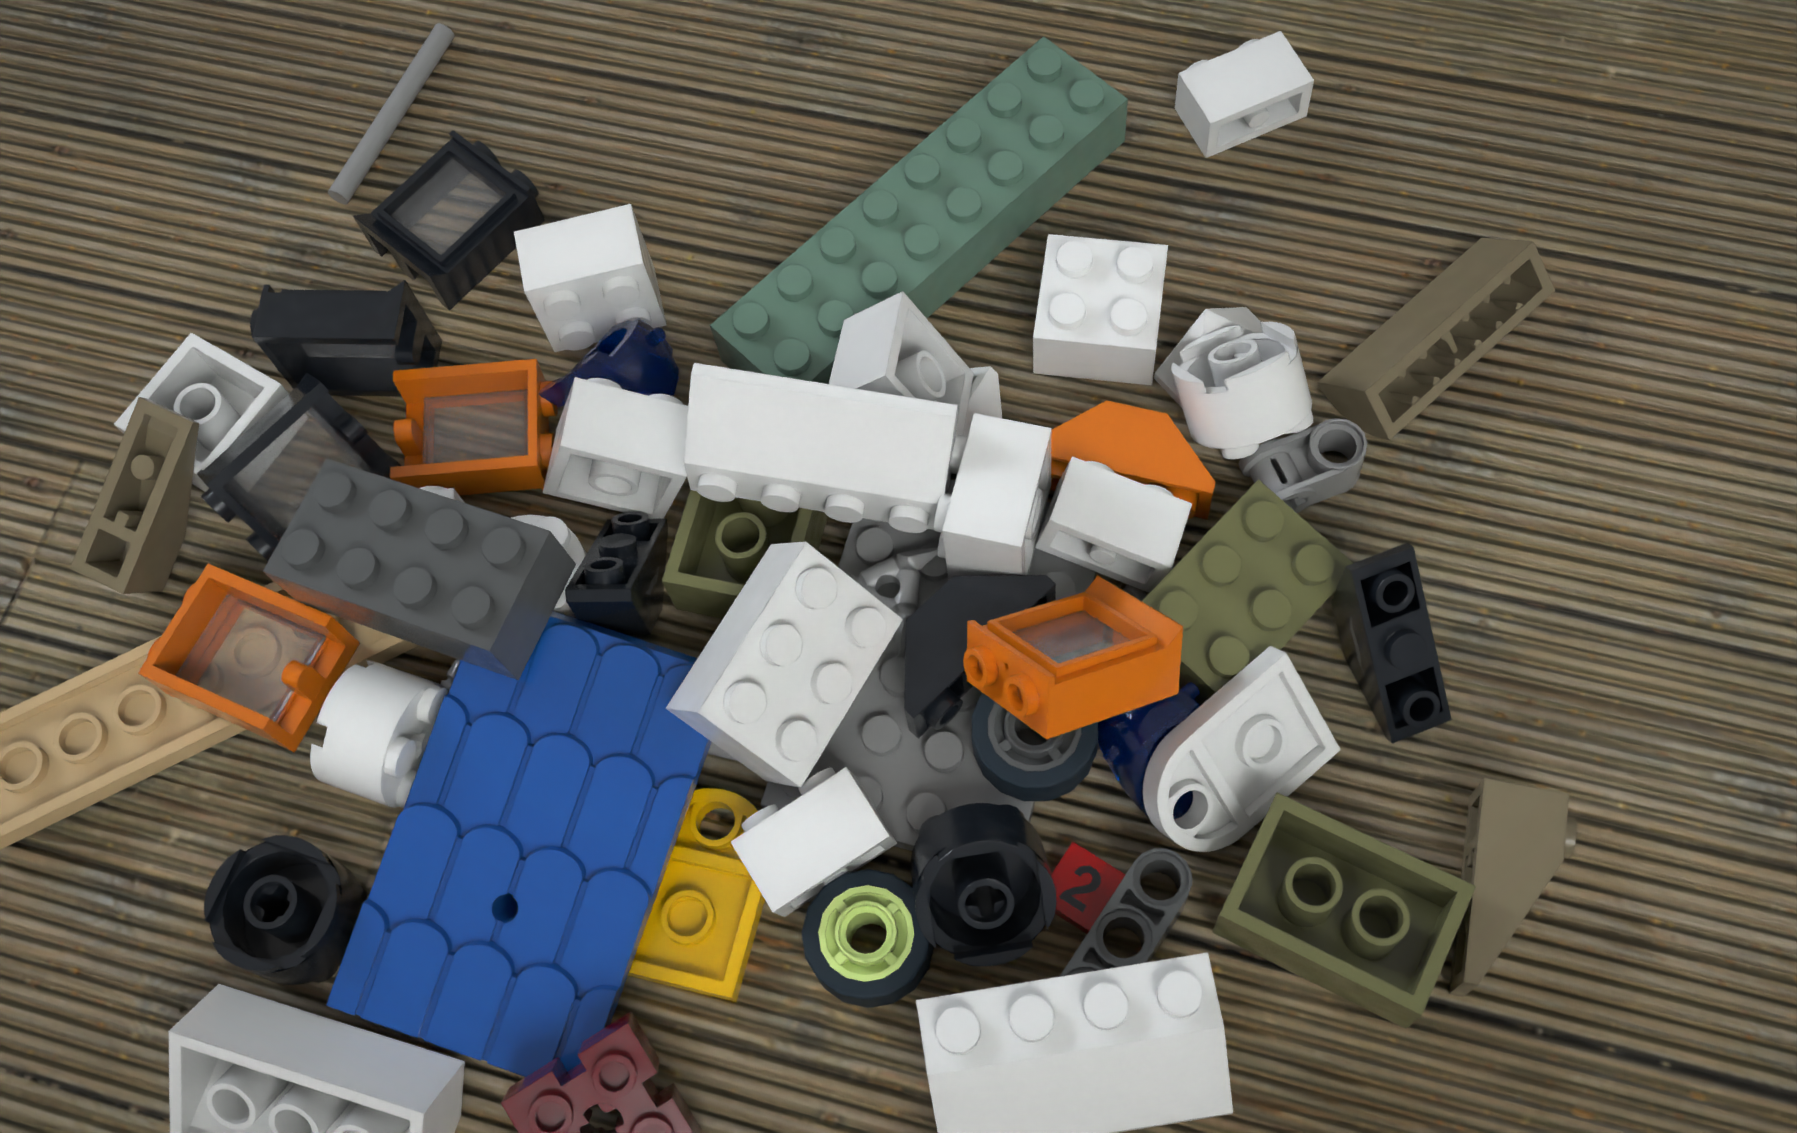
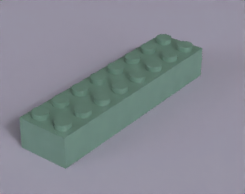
M1043 36L710 324L721 361L730 369L829 384L845 319L902 291L926 318L932 315L1125 141L1128 99Z

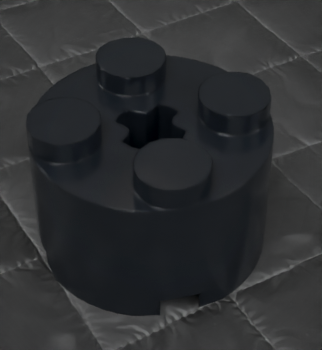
M971 803L957 806L940 815L932 816L921 825L919 837L912 851L910 869L916 917L924 937L935 948L936 944L939 945L941 948L953 953L956 961L970 966H996L1022 957L1033 947L1032 940L1042 931L1045 925L1048 930L1055 916L1057 902L1056 890L1041 838L1032 824L1025 819L1024 814L1017 807L1010 804Z
M286 835L264 838L262 840L265 842L247 851L240 849L228 857L213 876L204 901L205 921L210 923L211 934L214 939L212 943L218 954L231 964L278 984L301 985L310 982L320 983L331 978L341 965L362 904L367 900L366 891L352 872L308 841Z

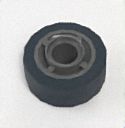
M982 693L972 714L973 754L982 775L1001 793L1024 802L1050 801L1072 792L1089 774L1098 749V722L1050 738L1041 745H1029L1022 742L1017 736L1018 732L1027 725Z

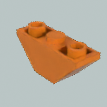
M1106 400L1052 429L1050 490L1055 491L1062 474L1073 456L1083 461H1095L1105 464L1116 474L1141 484L1163 487L1170 491L1174 497L1192 503L1188 519L1198 517L1208 520L1216 482L1167 413Z

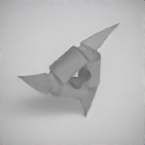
M938 548L897 553L896 559L893 557L885 559L861 571L858 577L846 573L903 619L894 633L897 658H899L905 648L906 619L918 609L920 573L918 570L923 569L930 560L938 555ZM897 582L900 586L899 593L895 598H885L877 593L878 589L886 583Z

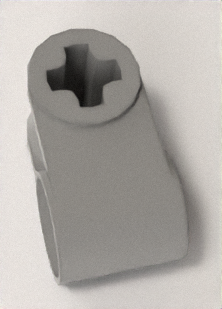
M1334 418L1325 420L1318 425L1285 438L1274 439L1260 444L1255 453L1241 458L1238 465L1243 476L1251 477L1254 483L1259 479L1296 513H1299L1310 505L1335 495L1343 494L1354 487L1362 469L1367 440L1365 433L1357 424L1347 419ZM1328 451L1340 452L1348 458V461L1332 463L1324 459L1321 454Z

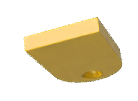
M718 788L694 790L628 976L737 1002L765 903L760 890L731 844L732 840L745 833L741 827L742 823L758 812L754 805L742 796ZM719 808L727 809L734 813V826L727 836L718 840H710L701 835V822L707 813Z

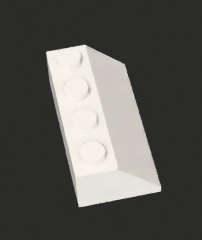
M694 363L690 380L684 467L690 490L697 491L703 497L719 502H729L734 500L735 497L761 501L764 506L780 512H794L798 508L822 511L830 518L841 522L854 523L861 521L862 518L888 522L890 526L897 530L908 533H921L926 531V529L934 530V520L939 498L949 491L952 474L950 473V463L956 438L958 405Z
M1208 953L916 1000L926 1071L938 1133H1119L1233 1113L1225 1030Z
M218 984L169 1030L170 1133H455L461 1117L465 1061Z

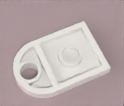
M1269 646L1170 731L1153 752L1143 781L1145 810L1154 827L1179 846L1196 852H1210L1231 845L1266 816L1276 793L1288 797L1341 750L1286 652ZM1193 791V802L1188 812L1182 817L1174 819L1173 810L1177 800L1184 793Z

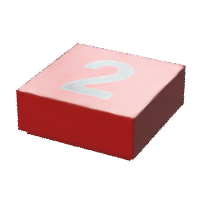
M1072 842L1051 874L1056 890L1055 914L1088 934L1126 874L1075 842Z

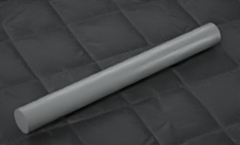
M437 23L331 185L328 194L338 203L348 204L455 37L450 28L441 23Z

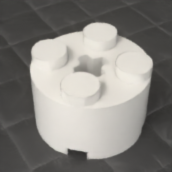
M1260 322L1262 332L1243 334L1241 324L1225 327L1194 340L1179 352L1182 363L1180 366L1172 363L1171 371L1190 435L1196 443L1205 447L1220 449L1222 456L1226 459H1240L1255 453L1259 448V443L1274 439L1282 434L1303 431L1313 423L1311 411L1312 398L1294 331L1285 324Z
M367 661L368 667L355 664L348 668L336 681L320 710L316 723L326 726L327 731L323 747L311 744L310 764L312 772L317 780L389 807L404 808L444 696L448 694V690L439 683L374 661Z

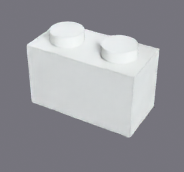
M1279 31L1262 39L1249 40L1233 51L1211 60L1198 61L1186 70L1179 72L1175 110L1205 158H1208L1306 117L1314 79L1283 33Z
M1072 456L1056 486L1035 548L1150 593L1172 569L1192 503L1174 497L1170 491L1163 487L1144 485L1116 474L1105 464L1095 461H1083Z
M847 767L835 773L833 768H827L811 776L804 782L801 788H798L802 796L780 810L776 804H773L754 813L741 825L745 833L731 841V844L773 913L786 917L815 898L823 886L844 873L855 872L898 844L859 781Z

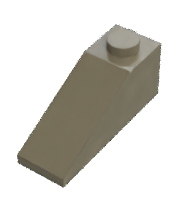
M138 398L70 566L71 570L121 594L159 592L164 590L186 535L199 430L198 422L147 398Z
M1484 778L1470 795L1461 879L1475 885L1476 888L1454 940L1449 988L1450 995L1464 997L1479 985L1558 870L1564 858L1569 859L1572 856L1577 839L1576 818L1568 817L1569 793Z

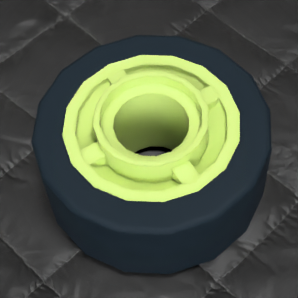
M872 869L844 873L823 886L807 908L801 932L805 958L823 988L844 1003L865 1008L894 1004L914 991L930 968L934 946L924 937L919 927L913 887L894 874ZM867 924L880 925L887 931L885 942L881 948L867 954L857 952L852 948V937L857 929Z

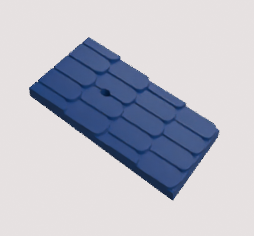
M553 611L519 680L460 660L450 691L444 696L404 809L396 819L369 897L362 904L326 1006L351 1015H359L362 1019L415 1038H423V1041L479 1061H487L490 1065L524 1077L532 1074L557 1057L560 1058L567 1072L582 1063L577 1055L582 1042L611 1024L712 743L666 709L697 658Z

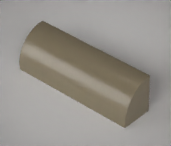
M1480 238L1317 382L1330 403L1347 420L1357 424L1364 432L1381 439L1391 440L1555 292L1534 241Z

